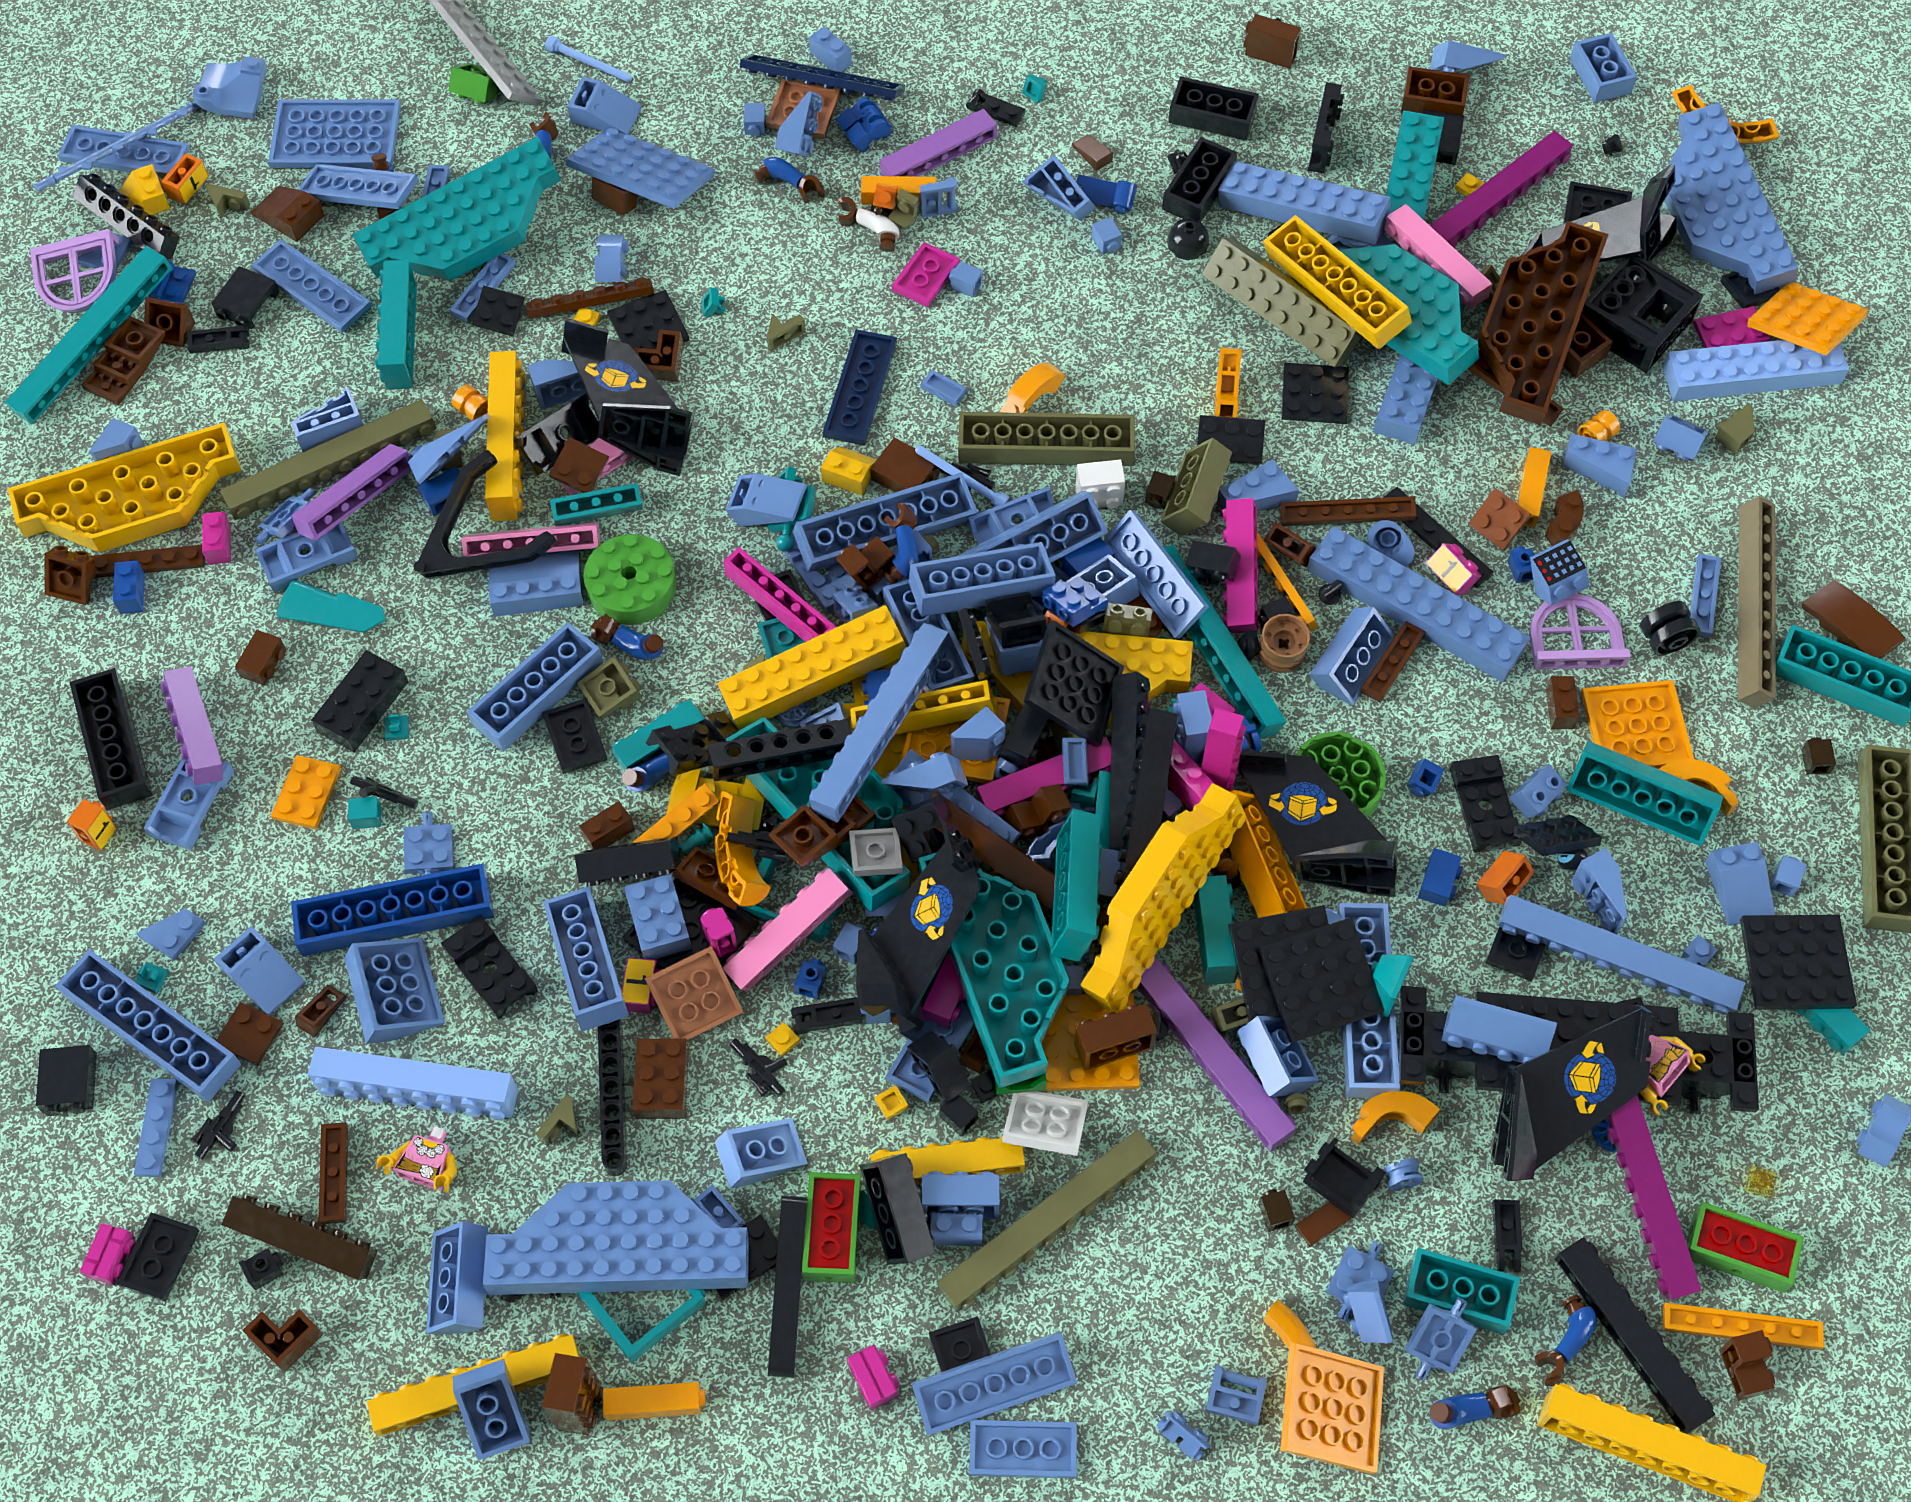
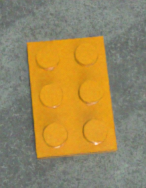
M296 755L271 813V818L317 830L341 772V766Z

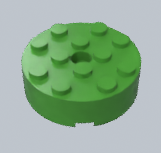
M628 534L605 541L591 553L584 569V582L593 608L601 616L607 614L621 624H640L656 618L668 608L667 606L676 593V574L669 552L659 542L646 536Z
M1344 732L1322 733L1303 743L1296 755L1311 756L1366 818H1369L1380 802L1386 781L1385 767L1378 752L1366 741L1364 743L1352 737V734Z

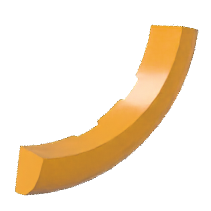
M1692 84L1672 91L1675 102L1683 114L1706 107L1696 94ZM1727 118L1739 144H1759L1779 139V133L1773 118L1745 123L1734 122Z
M722 791L716 817L717 821H720L719 834L715 836L718 872L721 882L727 884L729 889L728 895L734 902L740 906H754L768 895L771 886L765 883L756 868L753 849L744 847L745 845L727 842L726 838L728 832L736 834L738 831L752 833L757 801L738 794Z
M1277 1299L1266 1313L1264 1322L1279 1335L1288 1349L1289 1344L1292 1343L1316 1348L1311 1335L1298 1316L1282 1301Z

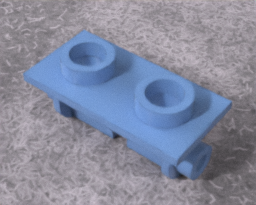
M1169 1410L1165 1412L1164 1415L1168 1419L1162 1418L1157 1424V1427L1160 1429L1159 1432L1172 1443H1175L1179 1436H1181L1183 1441L1178 1448L1191 1459L1195 1458L1199 1461L1205 1453L1201 1448L1203 1447L1206 1450L1211 1446L1207 1441L1208 1436L1200 1429L1195 1428L1193 1430L1186 1424L1188 1420L1178 1411L1172 1412Z

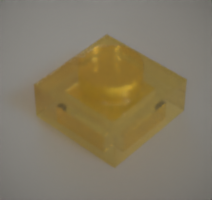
M1751 1165L1748 1170L1745 1191L1771 1198L1776 1172Z

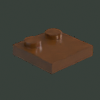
M569 437L549 477L581 493L591 492L606 466L609 456Z
M240 1002L216 1041L235 1056L258 1066L284 1023Z

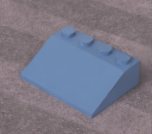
M580 550L546 552L533 562L489 569V596L494 617L583 606L584 595Z
M422 937L352 943L344 959L366 1044L393 1041L445 1024Z

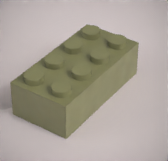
M1211 438L1185 452L1160 521L1162 524L1178 535H1183L1187 532H1192L1202 525H1206L1210 521L1212 508L1218 500V491L1224 483V474L1230 465L1229 460L1232 451L1214 438Z

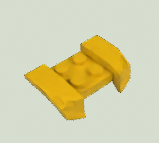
M702 769L677 775L672 786L666 814L706 783L719 800L722 791L756 800L757 804L752 830H759L765 797L747 777L745 784L727 781L714 782L713 779L703 778L704 772ZM718 805L698 820L695 825L703 826L701 823L704 822L709 827L719 828L720 821L716 819Z

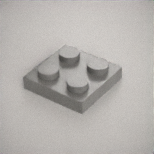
M895 828L849 831L853 877L902 873L903 866L899 835Z

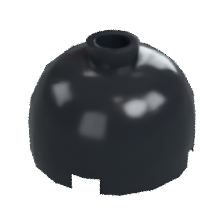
M1184 218L1179 220L1170 229L1167 238L1168 249L1179 259L1195 260L1207 252L1209 246L1208 230L1203 223L1196 219Z

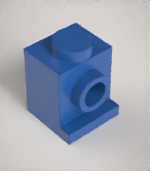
M1519 546L1510 552L1507 562L1516 583L1533 580L1530 557L1534 556L1532 548L1525 549L1524 546Z
M1424 758L1415 762V768L1406 785L1412 788L1411 793L1421 798L1424 795L1434 794L1445 770Z
M810 959L809 962L803 960L798 977L794 982L796 994L819 999L827 976V967L823 966V962L817 959ZM810 973V974H813L814 976H813V977H808L807 974Z

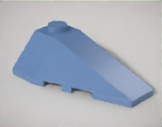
M487 413L423 447L421 445L417 446L411 452L413 457L408 461L417 482L421 485L433 478L491 416Z

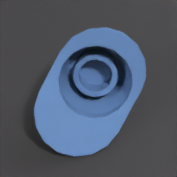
M1381 520L1370 528L1368 543L1371 548L1405 567L1412 562L1415 555L1414 546L1398 524L1389 520Z

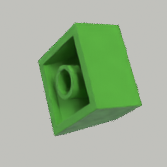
M467 63L454 66L451 69L448 91L455 93L456 97L464 99L469 97L473 98L475 103L485 104L493 100L500 89L481 66Z

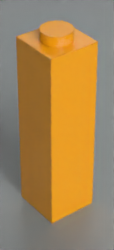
M862 176L861 203L862 205H872L876 184L883 183L898 186L897 194L903 189L918 197V206H920V185L936 183V177Z
M1529 447L1517 504L1532 514L1525 523V526L1534 528L1540 514L1551 451L1542 448Z
M699 1382L603 1389V1416L606 1421L701 1414V1406H706V1392L701 1390Z

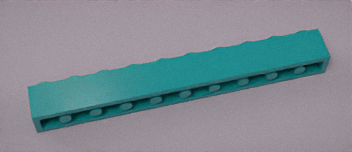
M145 246L136 255L134 260L123 269L115 281L108 286L106 291L95 300L87 312L80 317L78 322L67 331L66 335L52 348L50 353L39 362L32 373L4 402L9 409L32 425L97 354L111 335L140 306L145 297H148L173 269L167 259L150 247Z
M1174 545L1164 546L1163 548L1209 606L1189 628L1188 634L1239 715L1245 716L1249 724H1255L1260 739L1277 735L1287 722L1203 589L1185 566L1186 563Z

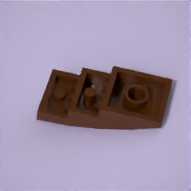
M129 316L104 343L105 351L92 364L94 371L81 384L83 390L119 405L152 361L166 335L165 331Z
M1836 580L1831 581L1802 602V609L1819 619V625L1837 636V642L1876 658H1883L1906 641V637L1879 611Z
M856 795L838 823L815 814L812 811L811 805L808 807L804 804L768 835L800 867H803L849 839V831L863 829L876 818V814Z

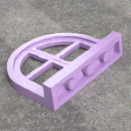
M109 229L31 248L34 283L41 298L60 311L77 313L88 310L95 300L106 291L108 286L115 281L117 264L114 246L119 245L118 236ZM102 249L104 267L80 272L78 255ZM69 257L71 275L47 281L45 263ZM103 273L102 279L95 290L83 298L80 278ZM72 281L74 300L69 301L56 297L51 292L49 286Z
M1574 594L1554 605L1544 602L1537 609L1531 621L1529 633L1535 670L1626 667L1631 657L1630 649H1625L1622 629L1617 617L1606 605L1592 597ZM1567 607L1570 627L1542 628L1545 619L1552 612ZM1576 607L1594 613L1606 626L1579 627ZM1609 632L1612 649L1583 650L1580 633ZM1571 633L1573 650L1545 651L1542 634Z

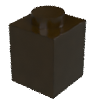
M1154 471L1146 490L1145 503L1153 508L1165 509L1175 477Z
M1811 738L1806 741L1801 749L1806 775L1830 774L1836 765L1831 739Z
M1272 1189L1264 1192L1263 1196L1260 1197L1258 1205L1268 1232L1293 1225L1295 1216L1285 1190L1277 1191V1189Z

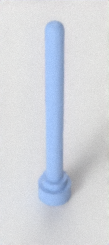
M550 35L546 40L545 50L553 54L561 52L626 82L632 80L630 74L563 45L560 39L553 35Z
M919 445L916 447L915 451L917 454L948 474L954 475L962 472L923 446ZM962 472L967 486L991 500V504L994 505L993 507L1008 502L1010 497L1005 493H995Z

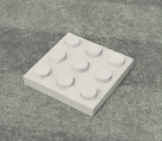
M1038 1091L1013 1093L1002 1142L1078 1156L1088 1100Z

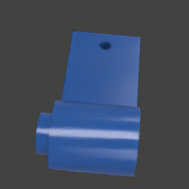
M1078 174L1076 181L1093 204L1114 208V211L1120 214H1126V212L1131 211L1138 187L1136 184L1121 180L1114 183Z

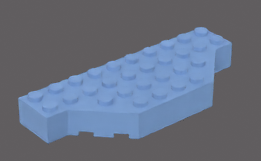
M1720 102L1679 115L1678 132L1682 141L1669 165H1675L1676 182L1664 201L1670 214L1677 218V230L1690 257L1696 260L1708 261L1712 266L1726 271L1730 269L1738 272L1742 277H1748V282L1751 288L1754 289V294L1796 282L1799 269Z
M670 1180L567 1183L513 1234L486 1235L483 1286L488 1295L748 1288L749 1236L747 1227L720 1228Z

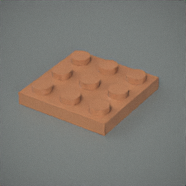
M783 77L765 122L766 128L779 130V127L808 91H812L820 95L821 100H823L821 112H818L816 119L818 121V128L816 133H813V137L825 139L841 96V89H828L820 84L808 85L800 80L788 81Z
M712 946L645 978L673 1038H686L689 1040L743 1013Z

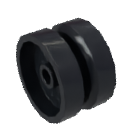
M1673 601L1654 609L1642 619L1639 625L1644 636L1650 639L1649 644L1653 652L1658 656H1664L1687 647L1701 633L1695 619L1690 618L1691 612L1683 601Z

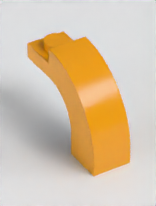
M1220 347L1214 416L1237 418L1242 349Z
M1044 362L1035 365L1024 373L1006 394L1009 398L999 412L1027 413L1031 405L1041 395L1047 392L1055 393L1067 375L1051 363Z
M1681 759L1658 768L1668 774L1722 795L1723 799L1720 810L1725 816L1732 813L1739 803L1735 793L1727 788L1732 779L1724 771L1710 763L1695 759Z
M1389 1091L1381 1093L1368 1100L1361 1107L1359 1112L1361 1117L1352 1127L1354 1133L1351 1139L1360 1145L1378 1123L1388 1119L1401 1120L1422 1135L1438 1116L1441 1109L1428 1099L1412 1092Z

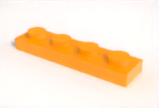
M704 783L632 843L673 836L678 838L717 806L720 800L710 787Z

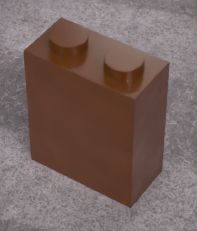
M1255 14L1253 20L1248 21L1245 33H1248L1243 47H1246L1245 55L1290 69L1297 56L1301 27Z
M895 437L870 468L871 480L893 492L935 481L939 477L940 470L939 467L917 454L916 448Z

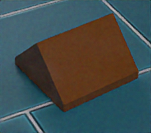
M145 297L144 322L165 331L166 335L161 343L184 347L188 339V332L192 331L195 324L188 305Z

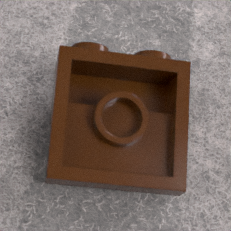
M62 545L55 546L44 553L45 595L83 605L90 602V582L95 579V558L90 557L86 551L70 552L68 547Z

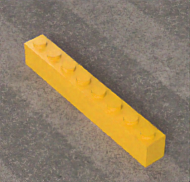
M560 1334L553 1337V1341L544 1344L542 1342H535L528 1345L527 1349L519 1352L517 1350L507 1351L500 1358L494 1360L491 1358L478 1361L476 1366L467 1369L466 1367H458L451 1370V1374L442 1377L434 1375L417 1385L414 1383L405 1384L399 1388V1391L393 1393H378L373 1396L374 1399L367 1401L373 1432L380 1437L459 1411L460 1409L453 1392V1377L502 1359L505 1360L516 1392L548 1382L555 1353L580 1357L576 1340L572 1334Z

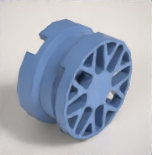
M808 701L778 714L781 724L788 728L801 727L800 721L808 718L810 715Z
M1417 1159L1400 1160V1163H1391L1384 1167L1385 1176L1389 1178L1387 1184L1390 1190L1405 1189V1186L1411 1188L1423 1182V1175L1418 1171L1419 1163Z

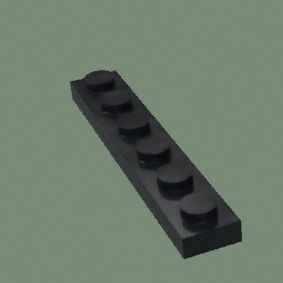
M1396 487L1383 498L1407 497V495ZM1416 504V520L1401 521L1435 552L1443 543L1458 545L1464 552L1462 555L1467 560L1474 562L1478 567L1477 571L1481 577L1473 585L1476 588L1493 575V571L1419 505Z

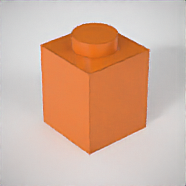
M877 183L873 206L894 209L898 186Z

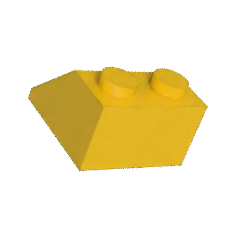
M153 164L133 170L119 190V193L128 196L130 201L142 206L144 211L150 215L171 209Z
M839 446L829 451L821 466L822 482L862 496L871 480L870 468L877 459Z

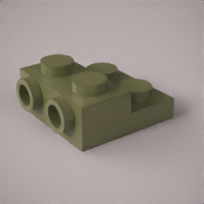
M1108 602L1105 611L1103 633L1149 637L1153 609Z
M615 657L577 682L601 720L621 707L625 710L642 698L639 691L643 688L636 678L631 680L628 675L631 673V670L624 661L620 663Z

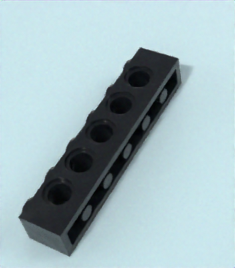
M93 173L79 175L73 194L74 199L142 249L148 246L166 259L173 258L180 236L174 233L171 227L163 225L158 221L157 217L145 212L142 206L134 204L128 196L119 193L113 185L104 182L99 175Z
M847 719L816 725L811 724L795 729H786L774 733H763L747 738L742 737L726 742H716L707 745L708 762L715 782L834 759L835 754L842 750L847 736L852 733Z

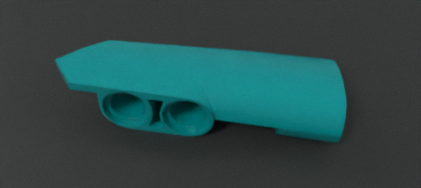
M298 580L291 581L276 612L277 618L362 633L386 621L383 607L342 592L335 595Z

